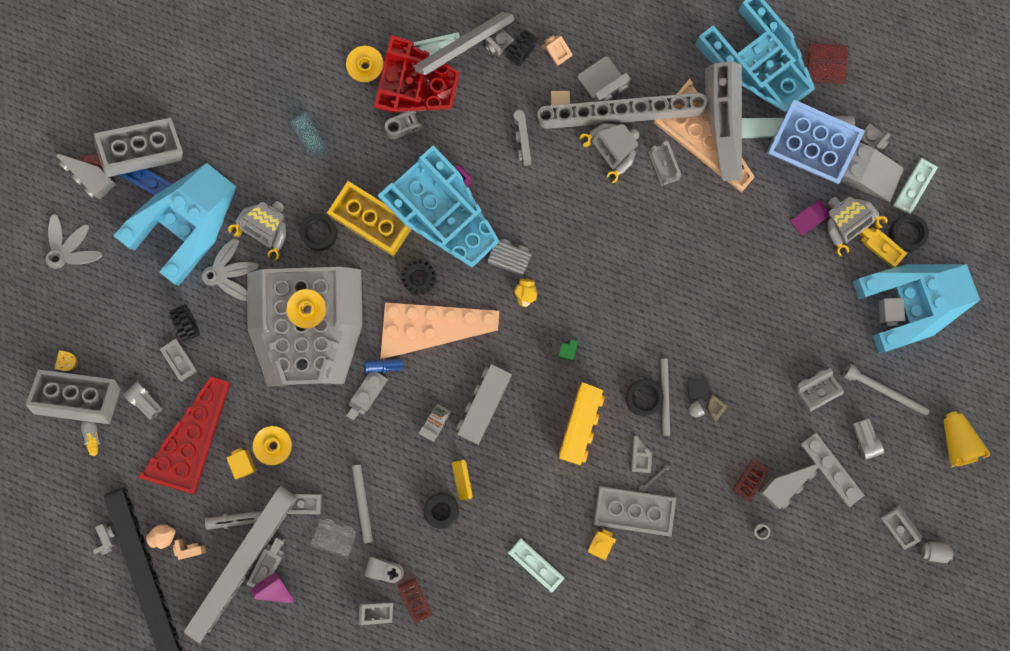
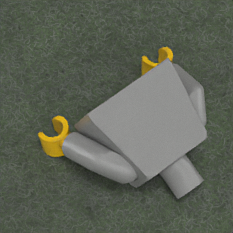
M603 123L590 131L589 135L582 134L580 136V140L588 138L583 147H588L591 144V139H593V144L612 169L616 168L614 172H609L607 178L611 174L616 176L612 183H615L618 180V175L623 174L633 164L636 156L635 148L638 146L636 139L639 138V132L633 128L629 131L624 124Z

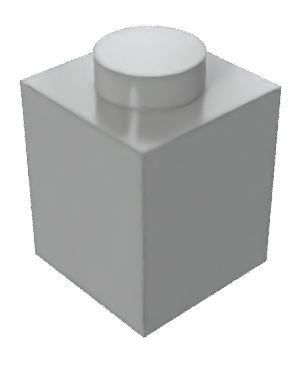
M888 298L879 301L880 324L886 323V327L899 326L898 323L905 321L904 298Z

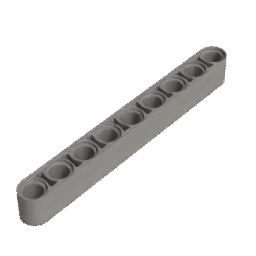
M701 93L551 105L541 107L538 110L537 116L539 125L545 129L700 116L705 112L707 98ZM695 102H699L702 104V106L696 107L693 104ZM681 104L683 108L677 109L674 105ZM660 105L663 106L664 109L657 110L655 109V107ZM638 107H643L645 111L638 112L636 109ZM625 109L626 112L620 114L617 112V110ZM601 110L607 111V114L600 115L598 114V112ZM581 112L588 113L585 117H581L579 114ZM564 113L570 115L568 118L560 117ZM544 115L551 116L548 120L542 119Z
M282 486L277 489L186 627L184 634L199 644L205 640L204 636L207 632L211 631L264 548L296 502L297 496Z

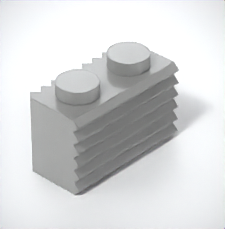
M501 238L500 242L492 248L488 263L523 277L532 253L524 246L514 247L511 245L512 242Z

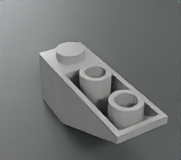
M61 154L56 155L61 160L59 164L67 172L70 170L73 173L71 177L79 185L82 183L86 187L84 191L92 198L95 196L101 199L117 185L110 177H105L104 171L97 166Z
M811 464L771 478L759 493L776 509H784L790 504V498L803 490V484L806 480H811L817 474L816 469L819 465Z

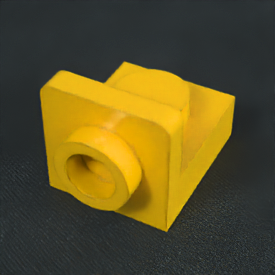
M605 529L602 532L597 530L587 552L606 560L613 543L616 541L612 537L613 533Z

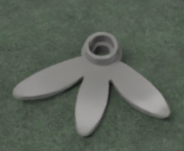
M56 214L50 217L48 239L51 251L45 259L50 268L58 269L65 263L74 265L87 264L102 257V252L99 251L72 253L86 237L89 225L85 224L78 228L62 245L63 236L60 220ZM59 258V261L53 262V259Z
M232 239L219 251L213 267H208L203 271L202 279L207 285L214 286L217 284L229 295L247 301V290L227 278L250 273L258 268V264L240 262L225 266L233 257L239 245L238 240ZM210 273L214 274V277L212 279H209L208 277Z

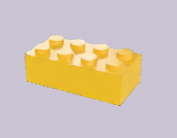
M347 181L327 212L332 219L393 257L412 230L383 202Z

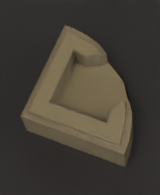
M712 394L708 401V411L716 422L728 406Z

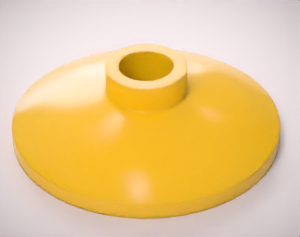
M370 46L355 48L349 53L346 60V68L349 75L358 82H371L378 78L383 70L384 63L381 54ZM367 63L369 64V67L367 69H363V64Z
M304 289L297 291L290 297L287 303L288 318L294 325L300 328L317 326L323 320L326 313L324 299L313 290ZM307 306L311 308L309 313L304 311Z
M269 426L263 428L254 438L253 452L256 458L266 465L280 464L291 453V438L280 427ZM272 442L277 444V448L274 450L270 447Z

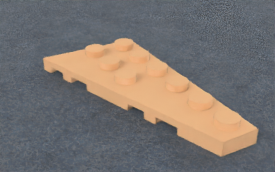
M689 79L676 95L698 92L694 88L691 79ZM695 102L693 104L696 107L702 106V104L699 102ZM681 104L674 105L677 109L683 108ZM706 109L700 116L654 120L658 127L722 177ZM743 158L742 180L727 181L741 193L754 178Z
M385 302L380 360L498 331L499 311Z

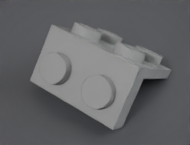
M604 57L578 75V80L593 101L598 102L612 100L614 95L627 90L630 77L627 73L621 75L610 58Z

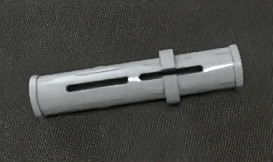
M263 511L234 515L226 513L223 516L206 517L205 527L206 530L216 528L229 529L231 526L255 524Z

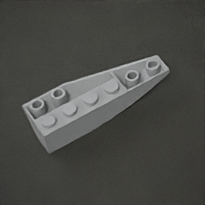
M733 61L714 63L705 68V97L707 98V116L722 180H742V64Z

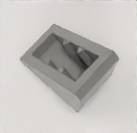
M363 601L359 608L358 625L392 623L393 603Z

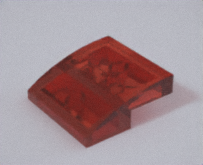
M809 43L807 62L812 82L845 84L847 46Z

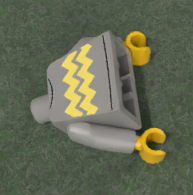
M834 197L828 202V206L832 209L828 213V233L834 245L837 246L836 253L838 256L842 257L840 253L842 247L846 253H849V248L842 244L843 241L848 243L871 224L877 229L882 228L879 220L884 224L887 223V218L879 216V212L869 201L848 197L841 202L837 197Z
M275 201L272 206L260 202L258 205L244 208L236 219V224L230 225L228 231L232 232L236 228L235 237L240 236L243 231L267 247L271 248L273 246V250L268 252V258L271 257L273 252H276L277 257L275 261H277L281 256L279 249H282L286 238V223L284 222V215L281 213L284 210V206L282 203Z

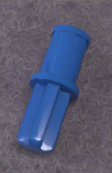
M384 358L374 361L366 360L364 362L365 373L403 370V361L401 359L385 360Z

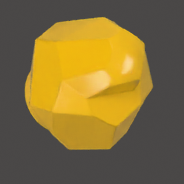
M520 279L519 284L514 289L518 303L522 307H527L537 299L538 293L536 286H534V280Z

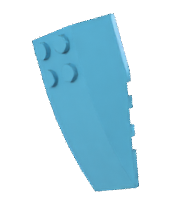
M434 145L395 183H391L378 194V197L406 226L471 268L500 242L489 222L484 218L479 205L473 199L471 191L466 187L461 174Z

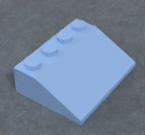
M793 100L766 154L834 184H839L865 130Z

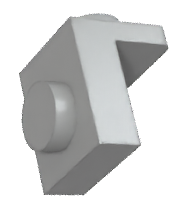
M109 523L95 527L103 546L93 550L94 554L101 553L105 555L113 551L112 547L118 544L115 539L116 532L114 527L109 525Z

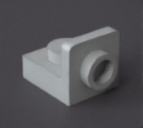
M502 28L491 37L485 38V47L490 54L493 55L495 53L499 57L513 44L514 39Z
M870 123L864 129L865 132L860 140L861 143L882 151L889 143L887 139L891 134L887 133L884 135Z

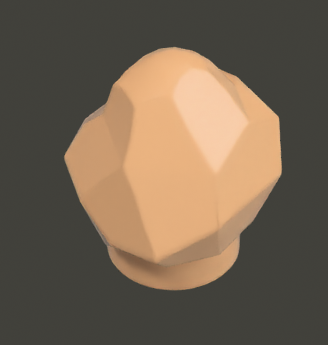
M160 524L147 534V543L152 548L158 547L162 549L168 547L172 543L176 531L168 525Z

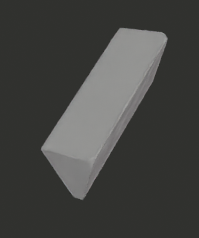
M897 505L881 517L904 550L922 540V535L900 505Z

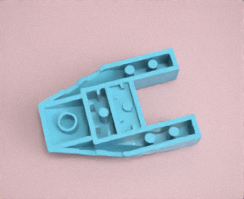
M745 0L738 12L758 34L759 37L737 54L713 25L698 37L695 45L713 64L728 61L742 64V86L783 112H786L793 100L799 102L815 89L807 67L804 66L801 58L802 55L796 46L793 33L765 0Z
M206 163L154 195L121 226L114 237L135 251L158 222L164 225L184 241L160 270L163 276L179 286L216 242L217 235L237 187Z
M905 264L853 281L859 300L895 288L898 298H904V312L908 324L873 335L879 354L934 336L980 301L967 264Z

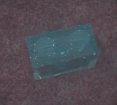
M306 112L290 121L311 158L328 150Z

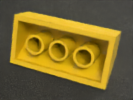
M583 382L580 384L558 459L578 465L586 462L588 451H585L587 443L591 444L594 436V433L591 432L592 426L597 425L600 415L597 414L598 406L602 407L605 396L602 395L603 390Z

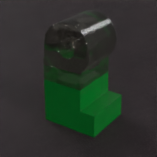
M546 337L541 342V349L547 355L573 361L578 341L570 340V344L557 342L552 337Z

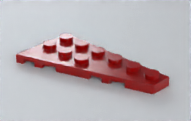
M214 377L209 378L198 393L195 401L188 407L185 415L175 425L160 446L159 451L152 457L149 465L138 478L196 494L231 382Z

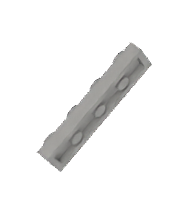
M817 433L812 434L800 444L813 463L819 465L818 469L847 507L852 506L865 496Z

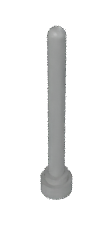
M850 363L845 370H848V372L844 371V378L850 381L858 380L923 415L930 413V410L923 405L861 374L858 367Z

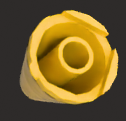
M957 411L946 414L947 418L943 422L951 467L976 462L980 456H983V458L990 456L989 450L963 413L958 414Z

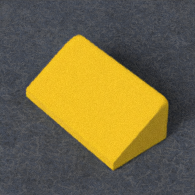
M466 461L452 462L459 500L472 499L473 494Z

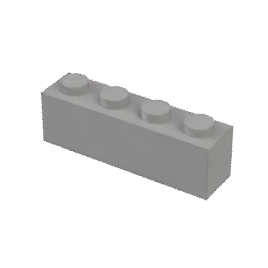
M492 364L490 368L486 367L481 376L484 380L481 385L477 384L473 395L476 397L473 403H468L464 411L467 415L464 420L461 419L456 428L459 431L457 435L478 445L512 377L511 373Z

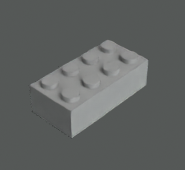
M171 118L94 133V144L105 177L182 161L183 151Z
M38 369L26 406L35 415L110 424L121 389L114 379Z

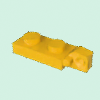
M873 227L870 229L866 228L859 234L862 237L861 242L892 268H895L907 254L879 229H874Z

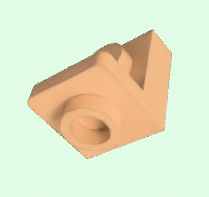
M552 35L545 39V44L541 46L543 50H547L556 66L572 56L562 36Z
M183 539L175 540V545H173V551L175 556H178V560L206 553L205 545L199 546L198 543L187 545L186 550Z

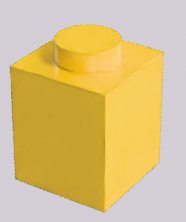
M239 448L232 451L231 456L227 457L235 479H241L257 471L249 450Z

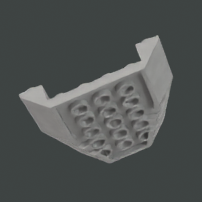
M346 267L261 269L247 273L248 332L268 387L345 383L363 326L361 269ZM299 283H305L306 289L319 293L326 304V313L323 320L317 326L306 328L304 331H299L287 315V303L290 297L297 292L296 288ZM309 306L304 309L305 313L311 311ZM301 359H305L308 363L307 368L304 370H300L297 366Z

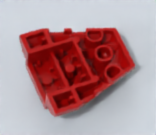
M391 35L374 108L389 112L452 109L460 72L446 63L427 75L416 72L414 65L429 57V52L417 48L408 39Z

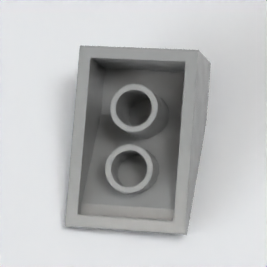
M859 142L840 182L890 203L904 168L875 148Z

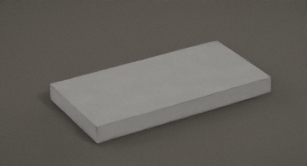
M599 486L594 525L671 537L676 497Z

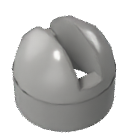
M698 401L690 405L689 413L693 417L705 415Z
M765 523L757 524L754 528L755 536L761 540L767 539L770 536L769 526ZM763 527H766L764 530H762V531L758 534V532H757L758 530H760V529L763 528Z

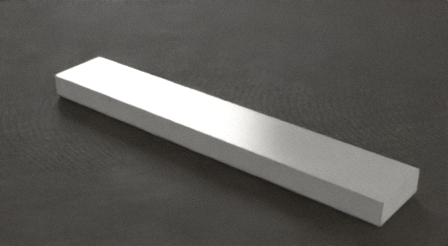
M501 12L414 65L415 71L427 75L514 21L513 14Z

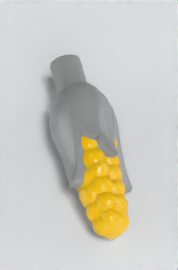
M82 421L81 432L84 438V445H87L89 454L95 456L98 454V445L100 444L97 425L95 422Z

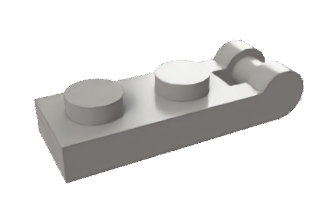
M517 110L514 113V124L518 126L519 130L515 132L516 142L521 144V149L518 150L519 161H523V166L531 165V155L524 112Z

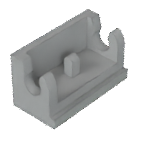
M665 141L658 147L653 146L648 153L661 186L679 180L682 175L669 142Z

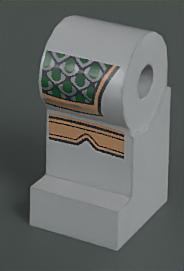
M437 404L419 431V434L435 443L451 411Z

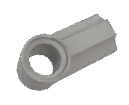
M137 380L123 395L151 420L162 411L163 407L149 394V389L146 390L143 387L144 384Z
M870 419L852 424L859 442L858 449H861L863 460L884 454L882 443L876 438Z

